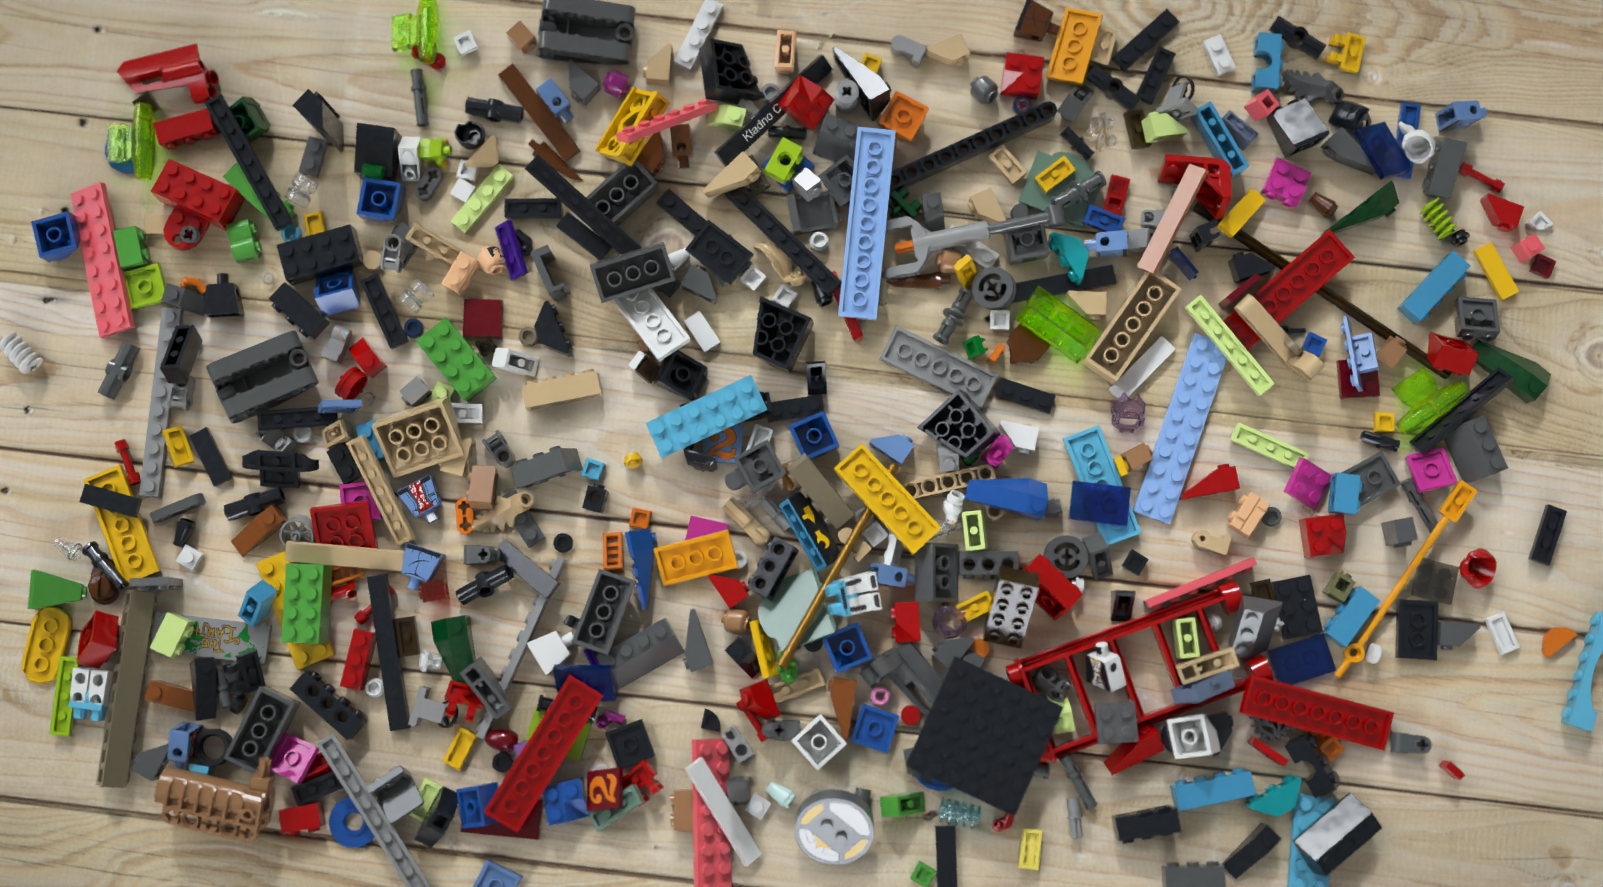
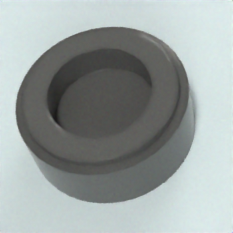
M1269 507L1261 520L1266 526H1276L1280 523L1282 514L1279 509Z

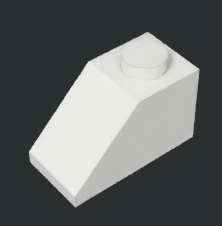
M496 348L491 366L508 372L535 377L539 358L509 348Z
M1003 420L999 422L998 427L1003 434L1012 439L1010 444L1014 446L1013 449H1017L1018 453L1029 455V452L1035 451L1039 428Z

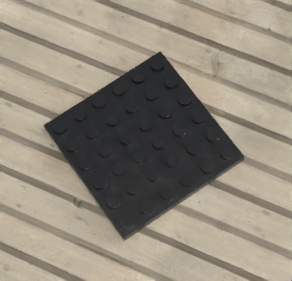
M954 656L905 765L1015 817L1064 707Z

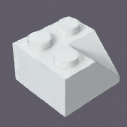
M821 713L791 740L817 771L847 744Z
M1205 714L1185 715L1167 720L1175 759L1212 755L1221 751L1217 731Z

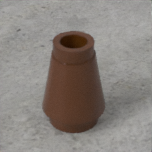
M1317 192L1309 199V202L1323 217L1330 218L1339 207L1335 204L1336 201Z

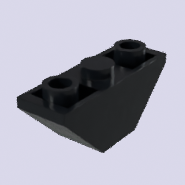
M547 300L544 302L534 325L540 342L548 349L568 357L572 356L570 351L573 349L569 338L565 339L563 334L566 332L562 321L558 322L556 315H559L555 304L551 305Z
M445 786L442 787L416 833L414 840L432 848L445 834L458 805L457 793Z

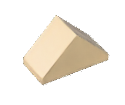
M492 134L486 139L464 165L474 168L494 167L498 163L496 137Z
M339 419L321 430L326 448L355 439L351 422L345 419Z

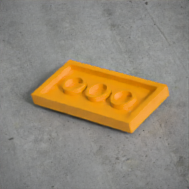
M1066 7L1046 79L1083 86L1102 23V13Z
M729 529L653 549L664 586L739 567Z

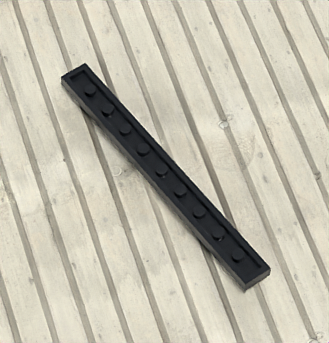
M538 154L525 168L529 174L620 255L642 248ZM675 278L676 281L656 287L670 298L681 286V282Z

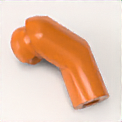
M188 276L182 278L180 282L182 288L189 289L190 286L195 287L205 296L206 285L199 278Z

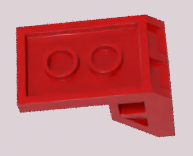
M1165 154L1158 174V183L1179 184L1189 164L1206 169L1208 173L1196 195V199L1215 219H1223L1232 198L1231 165L1224 159Z

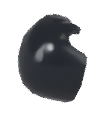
M468 120L463 125L458 124L454 131L456 140L466 149L477 148L485 141V130L477 122Z

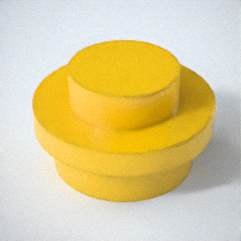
M637 452L629 453L624 457V465L629 468H637L643 462V458Z

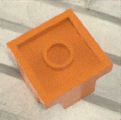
M895 91L878 125L886 130H896L895 139L901 142L903 139L912 142L924 123L929 107Z

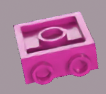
M1277 157L1261 193L1265 194V197L1268 199L1281 201L1286 207L1295 208L1303 197L1312 172Z

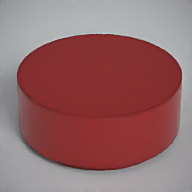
M913 705L905 706L901 711V719L908 725H914L920 720V711Z

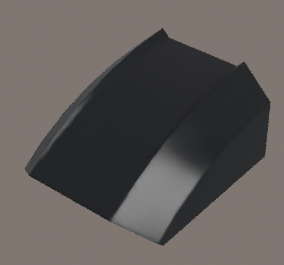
M676 350L664 358L654 378V384L693 401L699 397L706 383L708 367L683 352Z

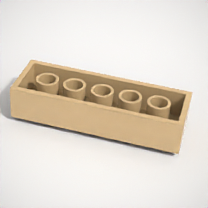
M1145 272L1084 358L1082 364L1112 385L1116 383L1176 298L1181 288L1158 272L1156 275Z

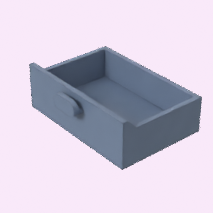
M1229 669L1219 674L1180 685L1171 689L1174 703H1199L1235 687Z

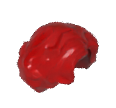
M1478 548L1469 552L1467 557L1460 562V575L1466 579L1471 587L1483 588L1493 580L1497 563L1494 556L1488 550Z

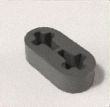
M437 167L428 168L415 187V194L422 201L430 200L443 181V174ZM431 173H432V174H435V173H436L437 176H438V178H437V179H435V178L432 179V178L430 177V174H431ZM421 189H423V190L426 189V190L428 191V194H427V195H426V194H423V195H422V193L420 192V190H421Z

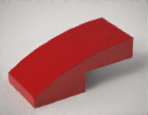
M1111 174L1103 210L1121 216L1130 182L1129 178Z

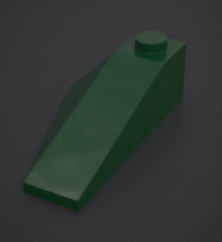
M1392 181L1387 183L1327 230L1330 229L1335 234L1377 220L1383 215L1386 217L1390 216L1396 211L1394 207L1399 204L1394 183Z
M1480 340L1473 345L1472 348L1479 354L1475 363L1489 374L1498 367L1510 374L1514 381L1506 388L1526 404L1535 401L1548 386L1551 374L1537 362Z
M463 615L432 621L433 641L453 681L467 684L459 673L476 660L470 616Z

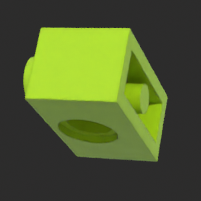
M782 137L764 169L765 175L784 185L787 180L791 181L795 174L794 168L796 164L800 165L804 158L803 147ZM782 159H789L791 161L788 165L780 163Z

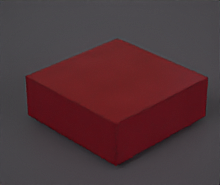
M1537 254L1529 272L1548 279L1551 276L1556 261L1542 254Z

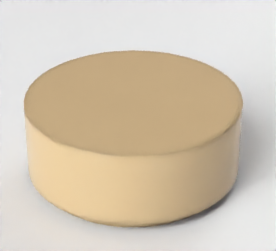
M376 251L367 252L363 257L365 267L372 271L380 269L381 255Z

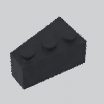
M1169 804L1112 816L1116 839L1122 841L1123 844L1132 843L1134 839L1142 838V840L1154 838L1153 836H1168L1173 833L1182 832L1177 808Z

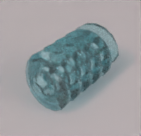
M942 797L938 812L939 821L942 823L944 818H947V824H950L952 819H954L955 826L962 821L963 828L966 827L967 823H970V828L973 830L974 826L978 824L981 806L979 805L975 810L974 804L971 803L967 808L966 802H963L960 806L958 800L952 805L950 798L944 803V798Z

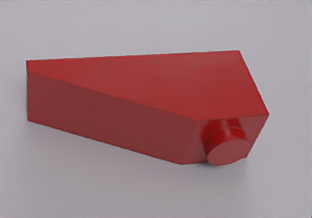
M1229 464L1218 465V469L1210 472L1182 493L1179 500L1240 489L1236 466L1229 467Z
M1151 722L1137 728L1138 741L1122 742L1104 761V765L1111 775L1165 750L1159 732Z

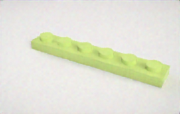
M1199 295L1185 307L1257 396L1262 395L1275 384L1202 295Z

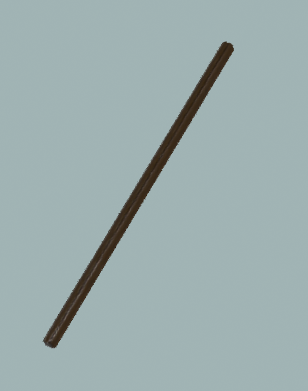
M1199 201L1193 207L1194 212L1209 222L1216 220ZM1217 219L1218 224H1219L1223 219ZM1242 229L1233 236V238L1281 270L1290 263L1287 259ZM1323 285L1315 292L1385 340L1390 335L1394 338L1398 336L1404 340L1407 347L1405 353L1443 379H1447L1451 375L1450 370L1444 369L1439 371L1434 369L1427 360V353L1327 286Z

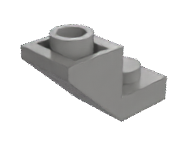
M282 430L256 432L260 440L275 451L291 452L297 445Z

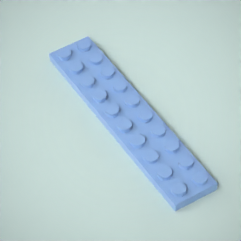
M858 127L838 317L877 319L896 130Z
M1198 333L1193 334L1153 450V460L1149 461L1133 508V512L1168 525L1171 523L1227 359L1209 337Z

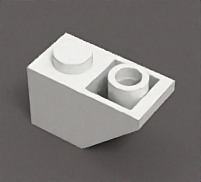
M402 137L399 143L398 154L402 181H420L422 178L423 159L419 158L421 137Z

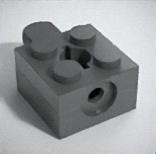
M1024 204L1015 205L1010 212L1011 219L1030 215L1028 207ZM1044 224L1003 232L1010 265L1046 259L1050 254Z
M767 439L734 457L739 468L726 475L725 483L732 491L739 490L748 485L754 494L787 474Z

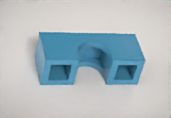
M1259 32L1255 37L1253 57L1265 59L1268 68H1257L1252 74L1251 93H1261L1269 89L1274 94L1280 89L1282 78L1279 77V71H1281L1283 66V59H1280V55L1284 49V41H1281L1282 34Z

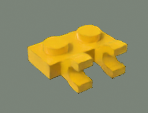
M1350 32L1345 34V37L1335 33L1329 39L1328 45L1334 47L1342 46V52L1339 54L1331 51L1329 55H1326L1324 63L1339 64L1338 70L1357 74L1366 37Z

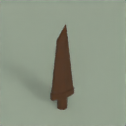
M533 139L529 142L528 145L535 150L532 153L534 157L538 154L551 167L568 178L582 180L546 142L543 141L541 144H538Z
M941 271L888 280L886 282L895 287L942 289V284H951V277L941 276Z

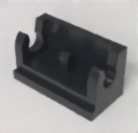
M1217 219L1196 227L1189 235L1196 253L1209 246L1212 240L1220 235V232L1216 234L1210 233V229L1218 225Z

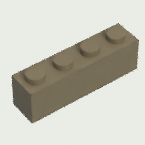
M806 453L787 467L790 472L788 474L789 478L794 484L796 482L800 484L801 488L799 490L806 498L810 496L813 500L812 506L817 512L822 511L824 513L823 519L829 526L833 525L838 529L855 515Z

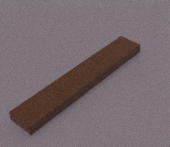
M511 64L498 74L565 162L580 152L578 146L514 64Z

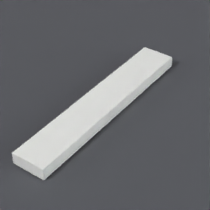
M699 757L685 768V771L744 866H749L762 853L702 757Z

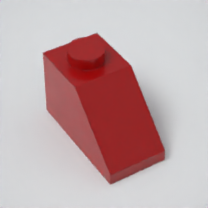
M1489 193L1481 198L1480 202L1492 226L1498 227L1497 229L1502 232H1510L1518 227L1524 206Z
M364 337L348 349L358 365L371 378H374L387 367Z
M712 574L708 576L729 609L749 597L747 592L750 589L747 588L744 581L740 583L738 579Z
M767 679L739 689L741 700L746 709L767 721L781 716Z

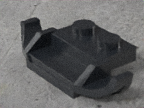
M258 449L242 456V467L260 470V486L299 488L301 486L300 472L318 470L319 459L313 460L298 451L284 452Z

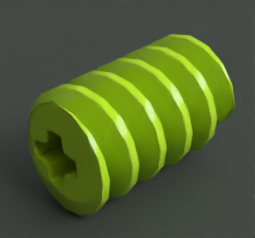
M1438 197L1423 206L1420 215L1427 214L1424 221H1431L1428 227H1436L1432 233H1440L1437 240H1443L1459 229L1454 230L1457 222L1450 223V220L1453 218L1452 216L1445 217L1448 209L1441 211L1444 203L1437 204L1440 199Z

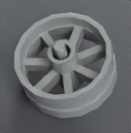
M302 515L290 518L280 529L282 544L286 547L287 541L302 542V539L308 543H315L316 539L312 520ZM295 521H296V522H301V525H300L299 528H298V526L296 525ZM290 523L294 530L287 529V525ZM311 533L312 538H308L305 534Z

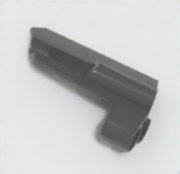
M912 642L885 651L859 672L871 688L888 676L926 717L930 709L915 693L914 687L916 685L931 705H933L943 683L940 675Z

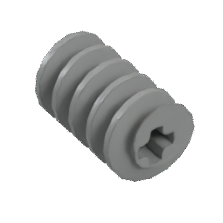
M847 79L840 81L836 87L835 107L841 113H851L858 105L859 89L855 82Z

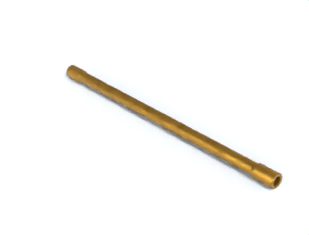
M889 463L887 470L895 478L899 467ZM867 506L787 647L781 653L776 662L777 666L786 670L797 647L826 598L824 587L832 584L833 580H836L873 515V512Z

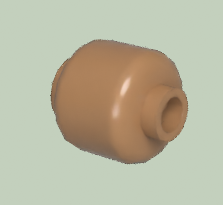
M945 248L941 253L937 254L936 264L939 265L941 272L956 274L953 266L964 256H962L959 250Z
M732 607L723 613L721 623L724 624V629L727 632L742 635L744 632H748L750 628L749 622L752 619L747 611Z

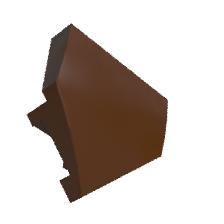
M1021 321L1009 335V340L1007 341L1011 355L1009 358L1010 364H1016L1017 362L1033 364L1043 356L1051 345Z

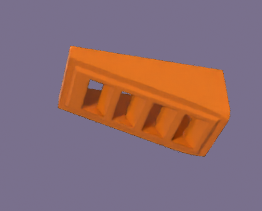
M622 532L603 533V570L614 574L624 573ZM618 539L616 543H608V540ZM618 547V550L608 551V548ZM616 555H618V558H610V559H609V556H616Z
M334 565L332 574L335 581L332 582L331 588L365 577L363 569L356 567L358 574L354 575L352 567H347L350 577L346 578L344 568L347 566ZM337 570L341 572L342 579L340 580L336 573Z

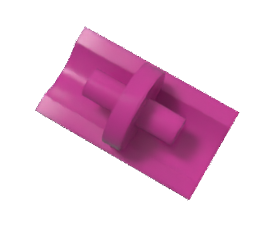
M1005 434L997 436L980 460L987 462L988 465L997 469L1014 446L1010 444L1012 439Z

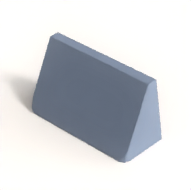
M1231 110L1223 116L1222 120L1237 146L1241 150H1245L1258 133Z

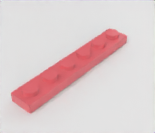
M703 98L698 100L696 104L684 105L683 109L670 110L667 115L654 116L651 121H641L635 127H625L623 131L616 133L617 141L630 143L718 109L717 102Z
M1254 557L1146 599L1143 601L1146 608L1152 607L1155 610L1164 606L1162 602L1170 600L1171 603L1182 599L1180 596L1182 594L1188 593L1189 596L1199 592L1198 588L1202 586L1210 588L1217 585L1216 581L1222 578L1224 581L1230 580L1235 577L1234 574L1241 571L1242 574L1253 570L1252 566L1257 565Z

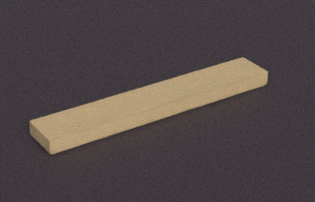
M361 435L346 442L397 547L414 540L416 536L366 435Z
M297 541L286 542V561L402 571L405 551Z

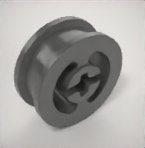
M987 267L981 270L973 280V297L981 306L988 310L1005 309L1013 302L1016 296L1017 287L1014 278L1000 267ZM993 276H1000V277H1001L1000 280L989 279L990 277H993ZM987 279L996 286V290L1000 295L1004 294L1001 299L994 302L988 301L989 297L994 299L999 297L992 291V286L985 282Z
M1064 535L1052 539L1045 547L1043 556L1048 558L1057 570L1063 572L1066 578L1078 576L1084 571L1088 563L1086 546L1074 536ZM1061 543H1069L1077 550V554H1075L1072 549H1066V554L1070 555V559L1066 560V565H1071L1075 560L1077 561V565L1070 571H1062L1054 564V560H1056L1060 565H1065V559L1061 557L1065 554V548L1060 549L1056 554L1054 553V549Z

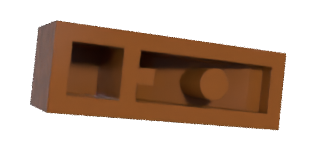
M271 505L256 516L231 542L240 555L244 557L280 530L288 519L278 506Z
M833 677V680H829L827 692H831L830 696L843 738L848 739L857 680Z
M150 680L144 697L145 700L194 712L192 689L162 680Z

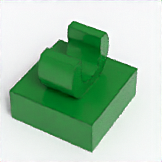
M980 335L973 336L963 342L969 360L975 359L988 351V348H984L982 344L985 338H980Z

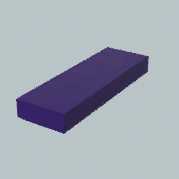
M506 220L496 226L495 231L506 260L511 280H517L528 274V270L512 220Z

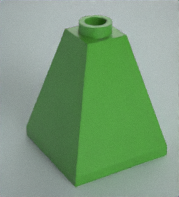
M31 570L28 609H43L80 601L87 597V586H84V584L43 571Z

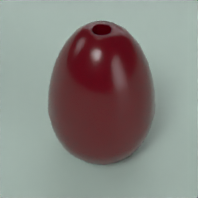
M495 729L487 733L485 741L491 748L497 751L512 752L515 750L514 745L518 743V734L510 729Z

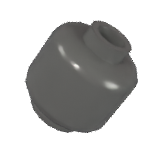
M988 76L976 77L971 82L970 94L981 104L992 103L998 96V86Z

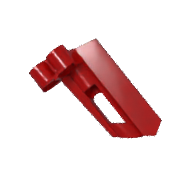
M197 44L124 61L117 70V73L136 94L189 85L192 100L196 104L204 103L217 96L214 87L219 85L218 74L215 70H208L200 59ZM162 77V81L146 85L141 83L142 81Z

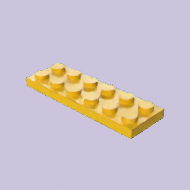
M862 443L833 469L912 555L941 529L938 523Z
M117 465L83 479L85 484L134 497L122 465ZM93 506L115 567L128 583H130V578H147L161 572L140 512H138L137 518Z
M286 551L256 563L262 580H265L278 591L272 606L281 629L286 564H300V562L286 561ZM329 637L328 644L287 643L297 670L335 656Z

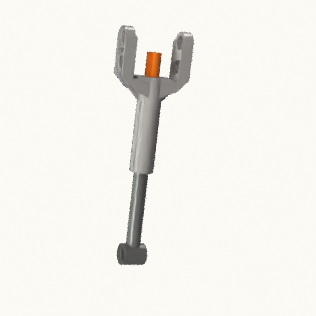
M1063 205L1047 206L1044 213L988 224L987 221L934 232H930L909 216L887 220L885 234L911 229L912 240L895 243L896 254L914 251L918 262L890 267L882 272V278H886V281L921 274L935 250L988 240L991 237L990 235L1047 223L1050 228L1063 226L1066 224Z

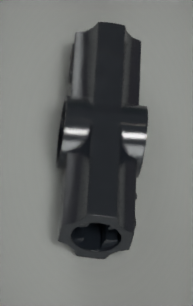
M1279 15L1269 29L1274 34H1282V39L1287 42L1290 48L1299 49L1315 60L1319 58L1326 47V44L1309 35L1304 27H1297ZM1294 35H1298L1301 40H1296Z
M1097 65L1093 67L1086 77L1090 83L1104 93L1106 98L1116 101L1127 111H1132L1141 100L1139 96L1125 87L1119 78H1113ZM1109 86H1115L1118 91H1111Z
M468 97L465 103V113L469 115L484 117L493 122H501L502 120L521 124L523 121L524 108L521 106L505 104L501 100L492 98L483 100Z
M277 487L262 493L257 492L243 497L244 499L224 505L223 510L228 521H234L248 515H258L271 505L278 506L284 504L286 498L281 487Z
M507 564L491 572H480L476 574L473 582L456 591V597L463 605L478 597H489L494 594L495 588L512 580L514 574Z

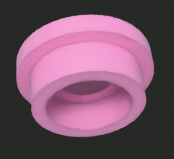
M875 687L871 692V700L874 704L883 706L889 702L890 692L886 687ZM879 692L884 693L882 700L877 698Z

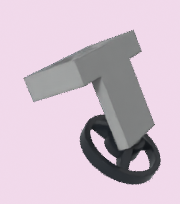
M1188 76L1178 77L1173 82L1172 88L1169 89L1164 106L1157 108L1156 112H1159V114L1167 113L1176 121L1195 115L1198 108L1190 101L1195 92L1193 80ZM1183 78L1187 79V81H1185L1184 83L1177 84L1179 80ZM1190 83V85H1191V92H1190V95H1189L1188 98H1187V97L1185 96V94L1187 93V90H1188L1187 86H1188V84Z
M419 686L408 725L419 726L421 718L437 722L442 728H451L458 719V706L456 707L454 718L449 724L451 717L446 716V706L449 701L440 703L430 700L428 695L431 688Z

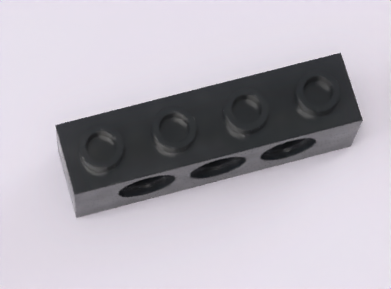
M304 671L289 689L346 740L353 739L368 722L364 718L365 714L357 708L353 709L350 706L351 702L346 697H340L336 694V689L329 683L325 684L321 680V675L316 671ZM314 686H317L319 688V694L317 696H314L312 693V688ZM329 698L332 699L334 702V705L331 709H329L326 705V702ZM343 711L347 712L348 719L346 722H344L341 719V713Z

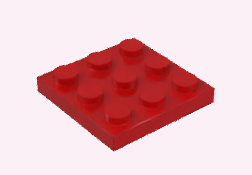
M369 500L310 508L316 543L378 548Z

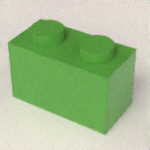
M132 226L113 231L121 268L130 271L150 265L149 259H151V255L145 244L147 236L142 229Z

